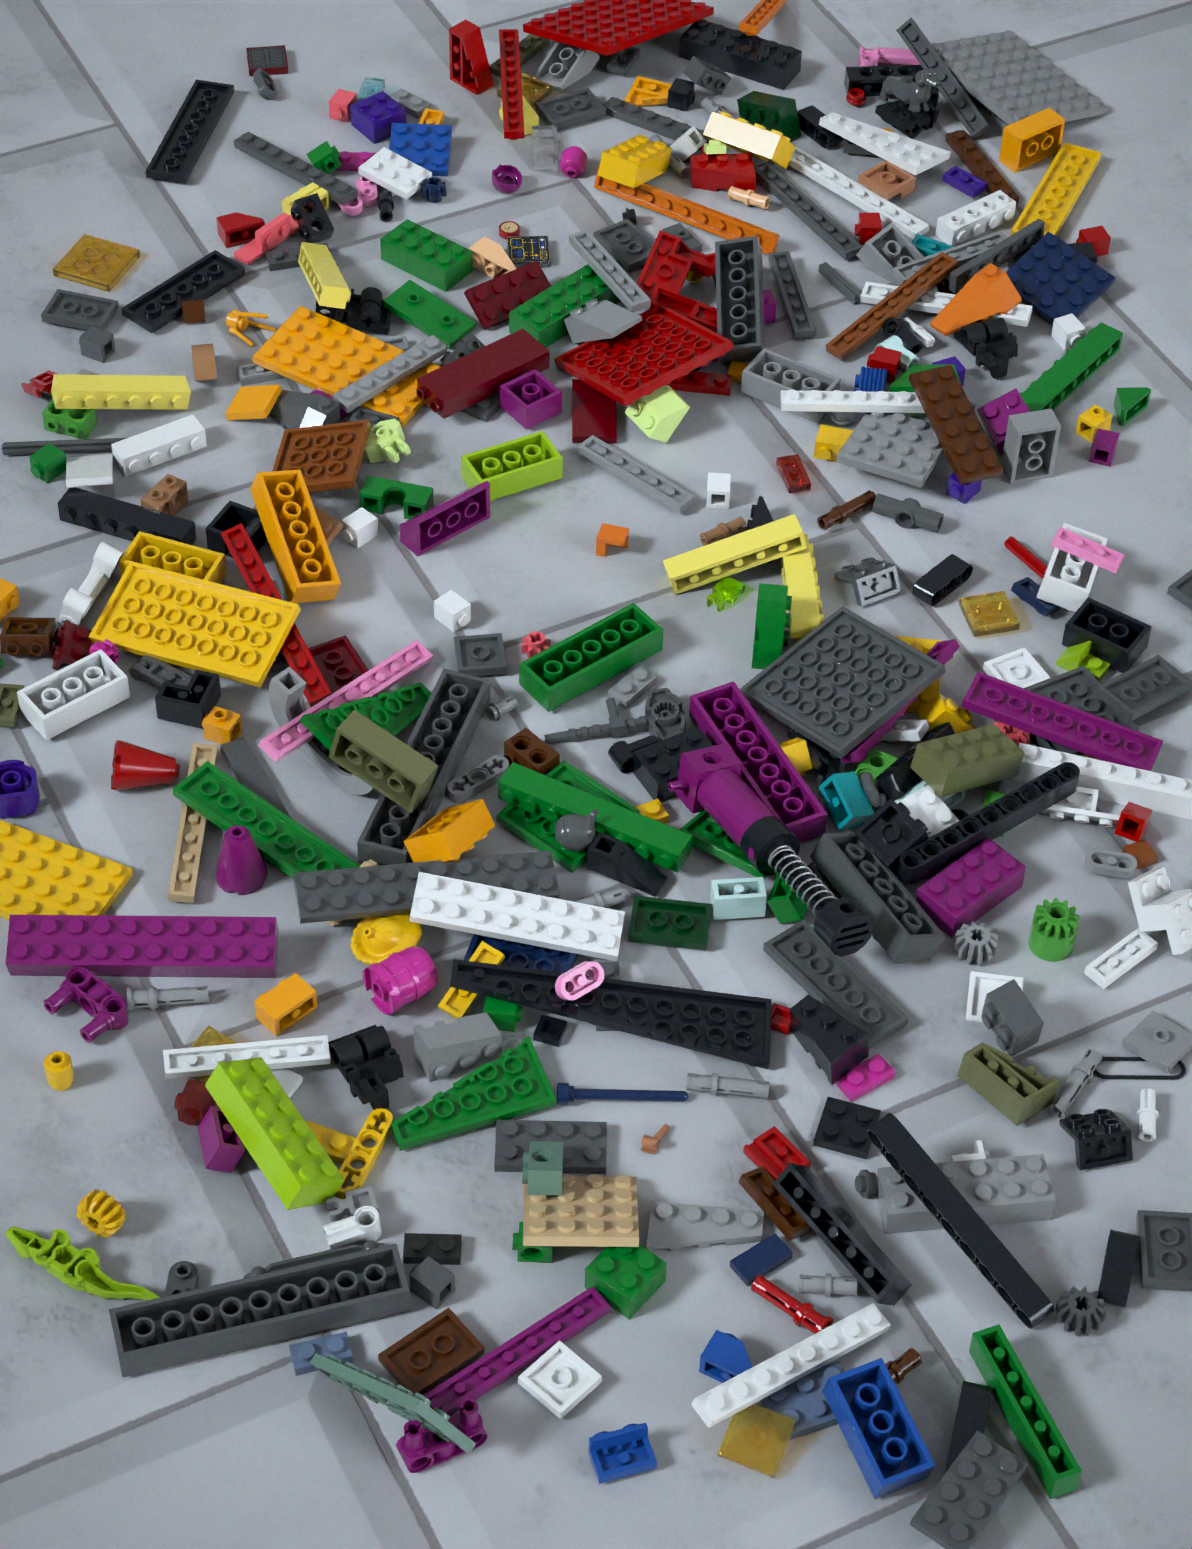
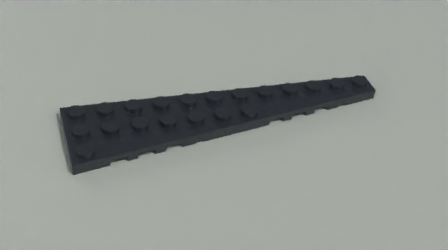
M453 959L450 987L734 1060L753 1067L764 1069L769 1067L771 999L604 978L600 986L576 1000H563L555 991L556 980L563 973ZM566 982V985H565L566 991H567V989H568V983H567V982Z

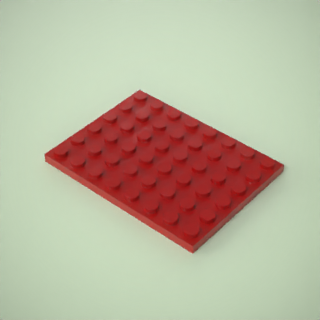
M584 0L582 3L571 4V7L560 8L558 12L547 13L544 17L531 19V22L523 24V32L609 56L714 15V7L707 6L704 2L696 3L691 0Z

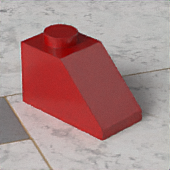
M237 212L216 217L218 235L226 248L255 239V231L265 225V221L262 218Z

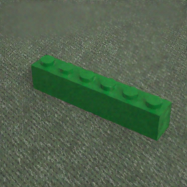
M1000 1324L974 1332L969 1353L987 1386L992 1387L993 1397L1048 1497L1053 1499L1077 1490L1082 1470Z

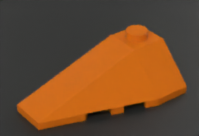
M989 263L966 283L931 321L930 326L944 336H948L960 331L961 327L979 320L984 322L988 320L989 316L999 313V315L1007 313L1017 304L1021 303L1022 298L1007 273Z

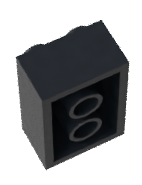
M1088 597L1065 624L1062 645L1071 647L1092 641L1089 654L1110 663V668L1124 673L1131 668L1147 648L1152 626Z
M697 726L633 751L632 772L652 799H659L662 803L677 797L675 792L669 791L668 784L678 779L681 753L713 745Z

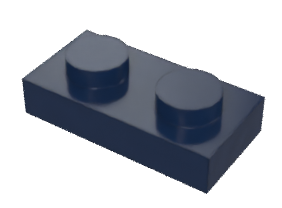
M1029 577L1013 584L1011 591L1045 617L1060 610V606L1036 598L1040 585Z

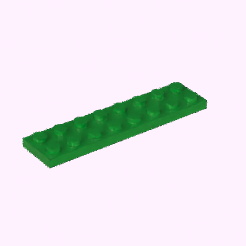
M208 761L173 788V796L225 832L228 828L236 825L246 827L250 831L261 856L291 878L294 877V873L360 867L359 864Z

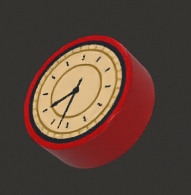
M506 221L499 225V235L503 239L508 240V237H518L520 234V226L516 222Z

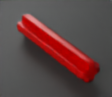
M1010 536L1004 542V546L1043 579L1047 566L1018 540Z

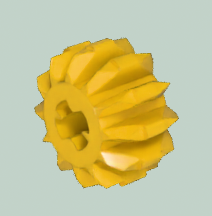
M94 1189L80 1200L79 1205L76 1207L78 1211L76 1216L82 1220L81 1225L86 1226L88 1232H94L97 1237L109 1238L123 1226L126 1220V1211L120 1207L122 1203L116 1201L114 1195H108L105 1190L100 1192Z

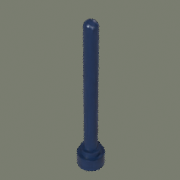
M557 1083V1105H568L569 1102H574V1100L685 1102L688 1099L686 1091L574 1089V1086H569V1083Z

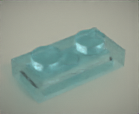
M365 77L357 95V102L382 92L385 87V79Z

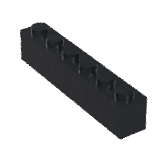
M69 488L58 502L61 521L129 541H133L139 531L193 545L196 541L195 522L80 488Z
M789 1163L773 1182V1185L878 1304L895 1306L912 1286L910 1281L807 1166Z

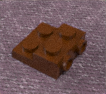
M7 617L0 634L1 654H8L9 656L32 654L37 657L50 654L53 646V633L56 628L55 618Z

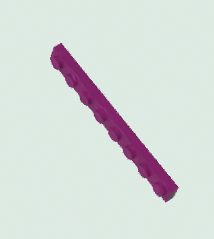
M956 639L940 641L926 655L945 665L946 662L953 658V654L960 646ZM917 696L841 759L842 763H860L865 760L869 751L880 743L882 736L892 729L895 721L905 714V710L917 700Z
M592 1286L423 1396L432 1402L430 1404L432 1409L436 1407L451 1416L460 1410L459 1405L462 1399L466 1397L478 1399L538 1360L559 1340L564 1343L610 1313V1305Z

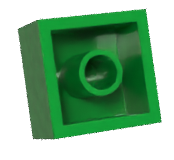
M640 1244L639 1247H606L585 1268V1289L593 1286L612 1308L630 1320L665 1283L667 1263Z

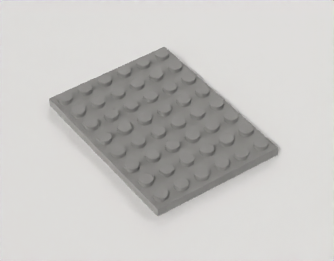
M1006 30L1001 33L977 35L971 38H961L954 41L948 40L942 43H931L960 85L1008 125L1047 108H1051L1062 116L1065 122L1106 114L1108 107L1100 99L1095 98L1087 89L1082 88L1074 79L1067 76L1063 70L1057 68L1050 60L1044 58L1039 51L1033 49L1026 41L1016 36L1013 31Z

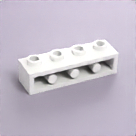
M1001 190L996 191L937 219L936 236L951 246L961 244L1013 220L1016 201Z

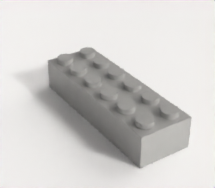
M1044 1154L935 1163L987 1225L1052 1219L1056 1199ZM893 1167L878 1168V1190L876 1194L885 1234L944 1229Z

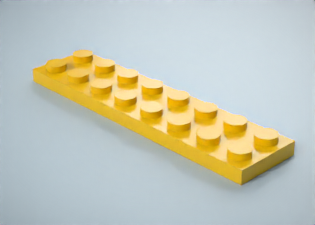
M1064 142L1012 228L1011 235L1040 219L1045 222L1044 235L1049 231L1057 236L1100 162L1102 152Z

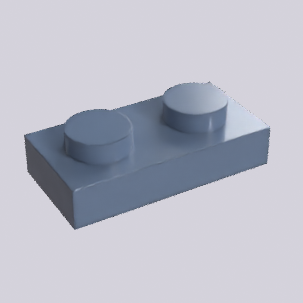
M347 1332L289 1345L296 1376L319 1371L309 1363L315 1353L326 1358L329 1354H332L344 1363L346 1361L353 1363V1354Z

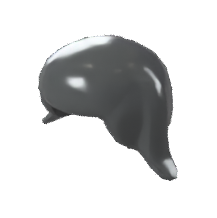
M594 809L587 816L569 814L560 817L557 822H554L555 838L558 844L571 852L586 851L595 839L594 824L599 810Z

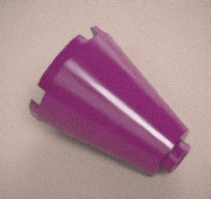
M240 825L232 826L226 830L215 873L218 886L227 893H230V891L238 892V895L254 893L262 888L267 877L266 865L250 831Z

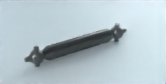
M368 1240L363 1246L352 1244L271 1263L265 1269L261 1266H256L244 1278L383 1247L385 1244Z

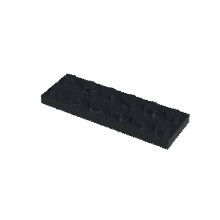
M214 250L121 308L122 315L150 333H153L183 314V300H205L245 275V268Z

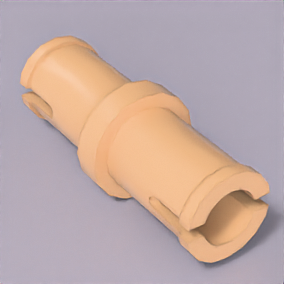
M731 186L728 192V199L743 202L746 206L753 205L767 209L770 204L769 196L756 194L754 190L748 189L746 191Z

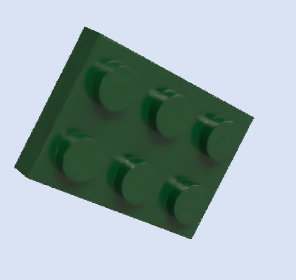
M634 896L628 942L706 950L712 904Z

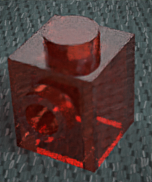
M188 1079L182 1093L177 1094L174 1108L177 1109L179 1121L187 1125L199 1126L211 1105L215 1106L216 1102L205 1087L206 1083Z

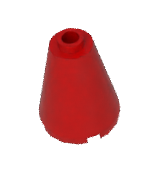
M116 740L112 763L113 774H111L112 790L171 784L174 782V778L179 779L180 764H176V758L122 740Z

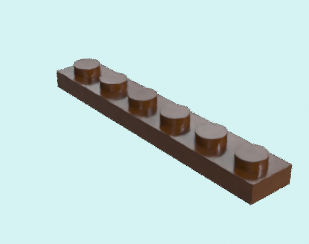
M957 130L946 134L945 141L970 172L977 178L987 182L986 191L989 195L1001 190L1018 204L1019 196L964 130Z

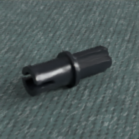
M383 189V192L380 193V200L378 202L379 217L384 222L392 220V210L394 208L392 193L387 191V189Z

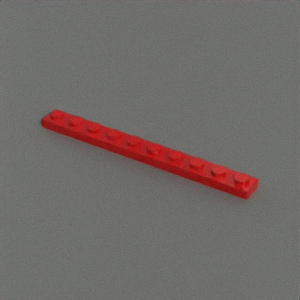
M499 29L504 139H524L518 29Z
M241 523L221 532L222 538L250 592L282 600L243 524ZM294 623L280 650L288 665L306 682L303 694L310 707H313L332 693Z

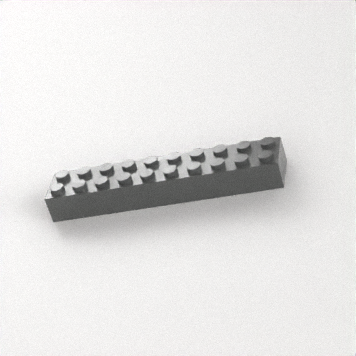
M443 669L407 741V744L414 750L430 758L438 765L430 791L412 813L381 793L357 842L358 863L362 864L370 859L377 862L378 865L413 863L404 840L435 816L446 794L447 785L453 779L490 702L489 679Z
M391 1244L109 1309L122 1377H128L411 1310L410 1289L397 1244Z

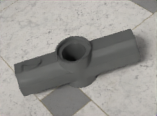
M879 493L875 498L872 512L893 518L903 528H910L914 525L936 533L939 532L944 517L942 513L921 507L920 503L913 498H906L901 501Z

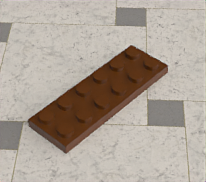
M947 365L910 374L909 381L960 484L965 485L1002 476L1004 469L952 366Z

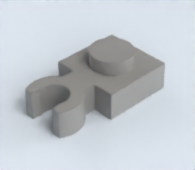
M372 1186L345 1191V1199L332 1197L326 1200L327 1209H338L330 1212V1220L333 1222L341 1220L348 1214H350V1217L354 1216L355 1211L362 1206H372L379 1213Z

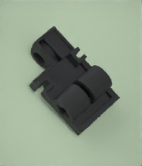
M933 88L930 89L931 97L926 103L929 111H922L920 109V112H912L908 110L910 104H905L898 100L876 106L875 113L883 121L909 138H915L919 135L922 128L928 130V128L932 129L934 123H936L939 110H936L939 93Z
M375 287L365 288L361 295L354 294V289L351 288L350 301L346 302L345 309L319 306L316 300L315 312L330 319L336 317L335 321L346 323L347 326L356 330L386 335L389 333L391 311L382 306L384 300L382 299V293ZM326 309L329 310L331 313L323 314L320 311Z
M1003 318L963 326L960 328V331L954 333V338L973 356H976V365L978 367L984 365L989 368L993 379L1005 377L1008 371V359L1018 355L1017 337L1013 336L1012 332L1008 333V327Z
M375 1024L328 1042L330 1056L347 1083H349L353 1097L356 1098L358 1096L363 1105L370 1102L373 1110L389 1108V1095L385 1084L398 1080V1078H403L404 1074L400 1055L396 1054L395 1048H391L390 1039L385 1028L382 1025L377 1027Z

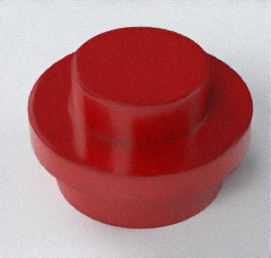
M854 88L849 91L846 100L852 106H860L866 102V96L863 90Z

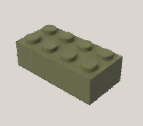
M353 710L337 728L328 757L410 813L428 795L438 765L430 758L423 756L409 744L402 742L388 730L381 728L367 716L360 714L356 710Z
M990 724L918 743L910 768L940 797L1016 777L1025 752L1004 734L995 724Z

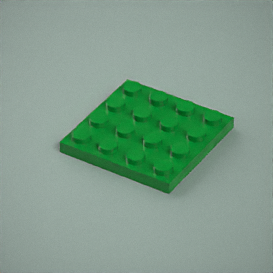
M564 760L546 774V776L639 813L637 808ZM512 804L506 806L496 815V822L537 850L551 851L553 861L569 872H574L587 861V850L584 852H571L558 844L555 838L554 822Z

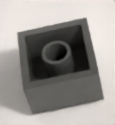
M1015 979L986 994L981 1018L988 1029L992 1028L997 1036L996 1041L1003 1051H1007L1010 1056H1014L1039 1041L1044 1022Z

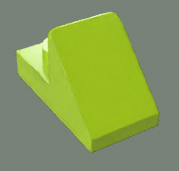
M1092 641L1068 647L1055 664L1068 671L1085 666L1098 682L1104 678L1110 669V663L1089 654Z

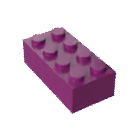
M987 838L917 889L916 901L935 925L953 939L955 933H957V930H960L963 924L970 926L972 921H977L1023 886L1026 866L990 838Z

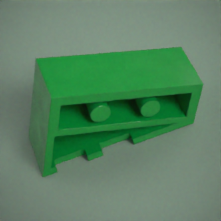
M759 583L751 668L765 669L782 655L783 644L788 645L789 631L784 630V627L789 628L790 613H786V610H791L792 596H787L788 586Z

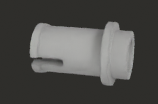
M508 695L496 703H489L486 708L488 718L490 720H500L503 715L518 708L517 700L514 698L510 701L513 695Z

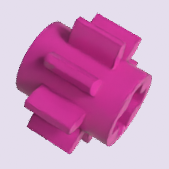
M105 639L103 643L97 641L91 646L89 655L101 649L117 664L119 648L114 643Z

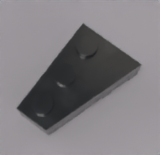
M807 995L790 1008L791 1032L807 1053L810 1052L815 1059L817 1067L819 1069L822 1068L828 1076V1081L831 1085L835 1084L869 1056L868 1033L815 998Z

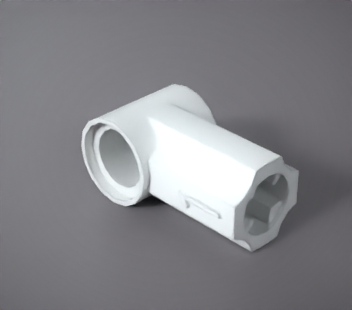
M362 1206L355 1211L354 1216L323 1226L330 1249L339 1248L357 1241L364 1243L368 1240L377 1241L382 1234L379 1213L372 1206Z

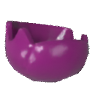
M499 164L496 169H493L492 185L497 191L503 194H511L520 188L523 180L520 171L516 167Z

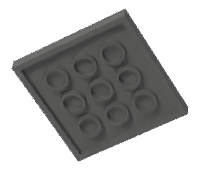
M1085 666L1024 688L1133 730H1139V727L1133 721L1130 722L1095 694L1097 686L1101 684ZM1030 733V737L1039 747L1079 756L1086 755Z

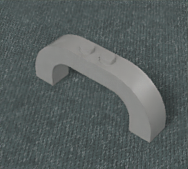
M290 666L271 679L268 691L270 706L280 727L307 710L303 700L306 682ZM316 737L298 748L327 778L344 791L355 795H365L374 789L328 758L330 751Z

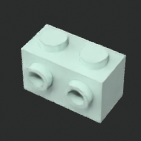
M763 877L711 880L710 903L712 904L713 920L765 917L767 895Z

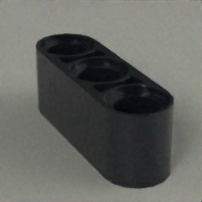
M810 105L797 111L800 130L821 147L828 148L844 140L843 137L819 125L820 118L825 116V114L815 106Z
M951 554L917 580L913 586L912 594L933 607L969 579L973 566L958 556Z
M1110 1230L1097 1299H1104V1303L1126 1307L1139 1236Z

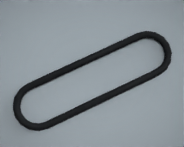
M1102 1057V1061H1146L1141 1057ZM1180 1060L1178 1064L1181 1066L1182 1072L1175 1076L1103 1075L1097 1069L1094 1070V1073L1103 1079L1175 1080L1184 1076L1186 1067Z

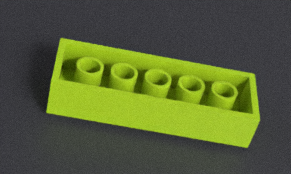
M263 1058L219 1062L205 1087L286 1209L291 1210L326 1204L327 1199L336 1195L345 1179Z

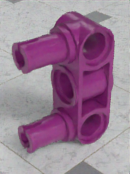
M78 966L69 969L65 975L66 980L62 982L60 989L43 1001L45 1009L52 1015L69 1002H75L88 1015L94 1017L90 1023L80 1029V1035L87 1043H91L106 1030H120L124 1028L129 1021L125 999L105 981L100 980L84 967Z
M466 1397L460 1402V1412L451 1415L448 1422L474 1441L476 1444L473 1449L485 1443L488 1435L483 1427L482 1417L478 1413L476 1400L472 1397ZM416 1420L408 1421L404 1425V1436L396 1443V1447L410 1473L421 1472L466 1452L461 1450L451 1440L449 1443L447 1441L443 1443L437 1442L441 1438L427 1428L424 1430Z

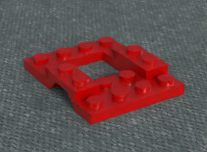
M660 230L636 284L651 299L650 309L662 304L717 333V308L680 295L689 271L708 278L712 274L716 275L715 253L705 255L692 250L680 237Z

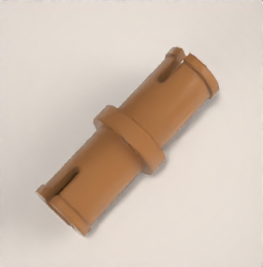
M740 516L728 523H720L716 528L701 533L700 538L703 539L700 540L703 546L728 538L745 531L747 526L744 525H746V522Z

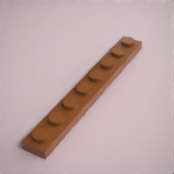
M941 252L827 343L826 351L841 361L880 331L886 319L890 317L896 318L946 278L953 270L957 269L958 261Z

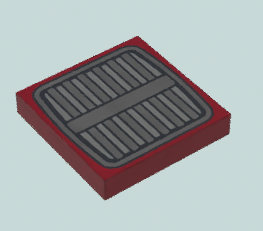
M285 45L246 48L249 76H253L258 68L263 69L269 75L289 73Z

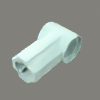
M896 335L876 345L902 352L900 367L905 371L912 365L919 364L920 358L907 350L902 340Z

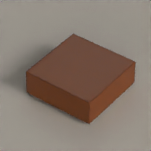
M1146 839L1123 846L1122 852L1134 856L1137 860L1136 869L1157 863L1158 856Z

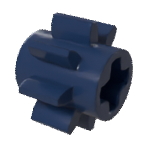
M437 177L428 178L426 184H421L423 198H427V201L430 203H438L442 200V196H447L445 182H441V179Z

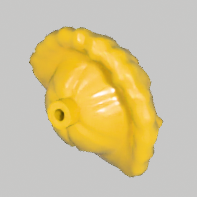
M410 914L363 918L353 930L350 948L358 961H362L366 965L379 963L394 952H399L411 946L416 947L422 935L421 924L409 922Z

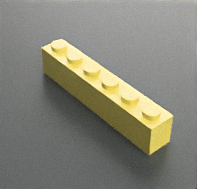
M302 242L298 263L319 306L345 309L346 302L350 301L351 290L348 288L339 267H337L332 253H330L326 245Z
M54 374L51 394L56 409L188 410L191 391L186 376Z
M793 514L663 560V565L674 595L806 549L807 545L803 530L796 515Z
M804 534L807 545L806 549L779 558L783 585L788 586L787 596H792L791 610H786L787 613H790V638H803L824 621V614H821L822 600L819 599L820 587L817 585L818 575L817 571H815L813 543H809L808 534Z

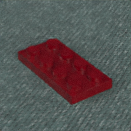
M534 261L469 288L464 292V295L481 326L486 330L509 320L510 311L548 289L551 285L538 261Z

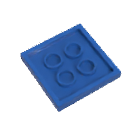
M392 123L389 150L432 172V176H448L452 125Z

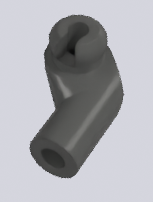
M870 772L862 773L860 781L870 805L875 808L878 806L882 807L886 803V795L878 793Z

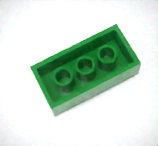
M408 219L380 239L381 260L445 292L473 272L471 250Z

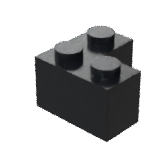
M195 670L187 686L164 681L155 697L157 718L204 729L202 727L204 716L209 714L213 707L216 706L221 696L219 674Z

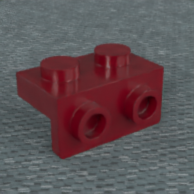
M65 621L61 629L57 628L52 640L55 642V646L50 656L53 659L52 669L58 670L62 662L71 665L88 656L91 648L89 635L92 630Z

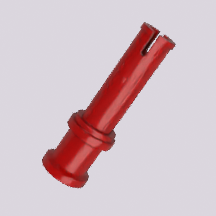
M759 1275L753 1282L751 1291L791 1316L796 1326H803L816 1334L833 1325V1318L830 1316L825 1317L814 1310V1305L811 1303H801L764 1276Z

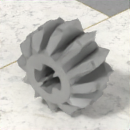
M974 921L971 922L970 926L963 924L960 930H957V933H955L954 952L958 953L959 960L967 959L968 965L972 961L976 962L979 966L982 961L989 963L997 953L998 935L994 934L993 927L985 928L984 922L981 925H976Z

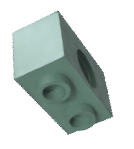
M530 1141L529 1152H524L522 1174V1184H528V1195H562L563 1142Z

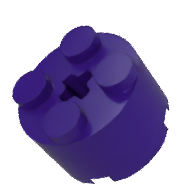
M21 760L0 762V818L20 817L35 813L36 806L40 801L35 769L31 765L30 767L24 765V761Z

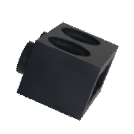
M318 193L294 201L291 207V216L299 225L302 239H305L307 243H317L331 238L334 227ZM302 208L308 209L310 213L304 212ZM311 227H316L319 232L312 230Z

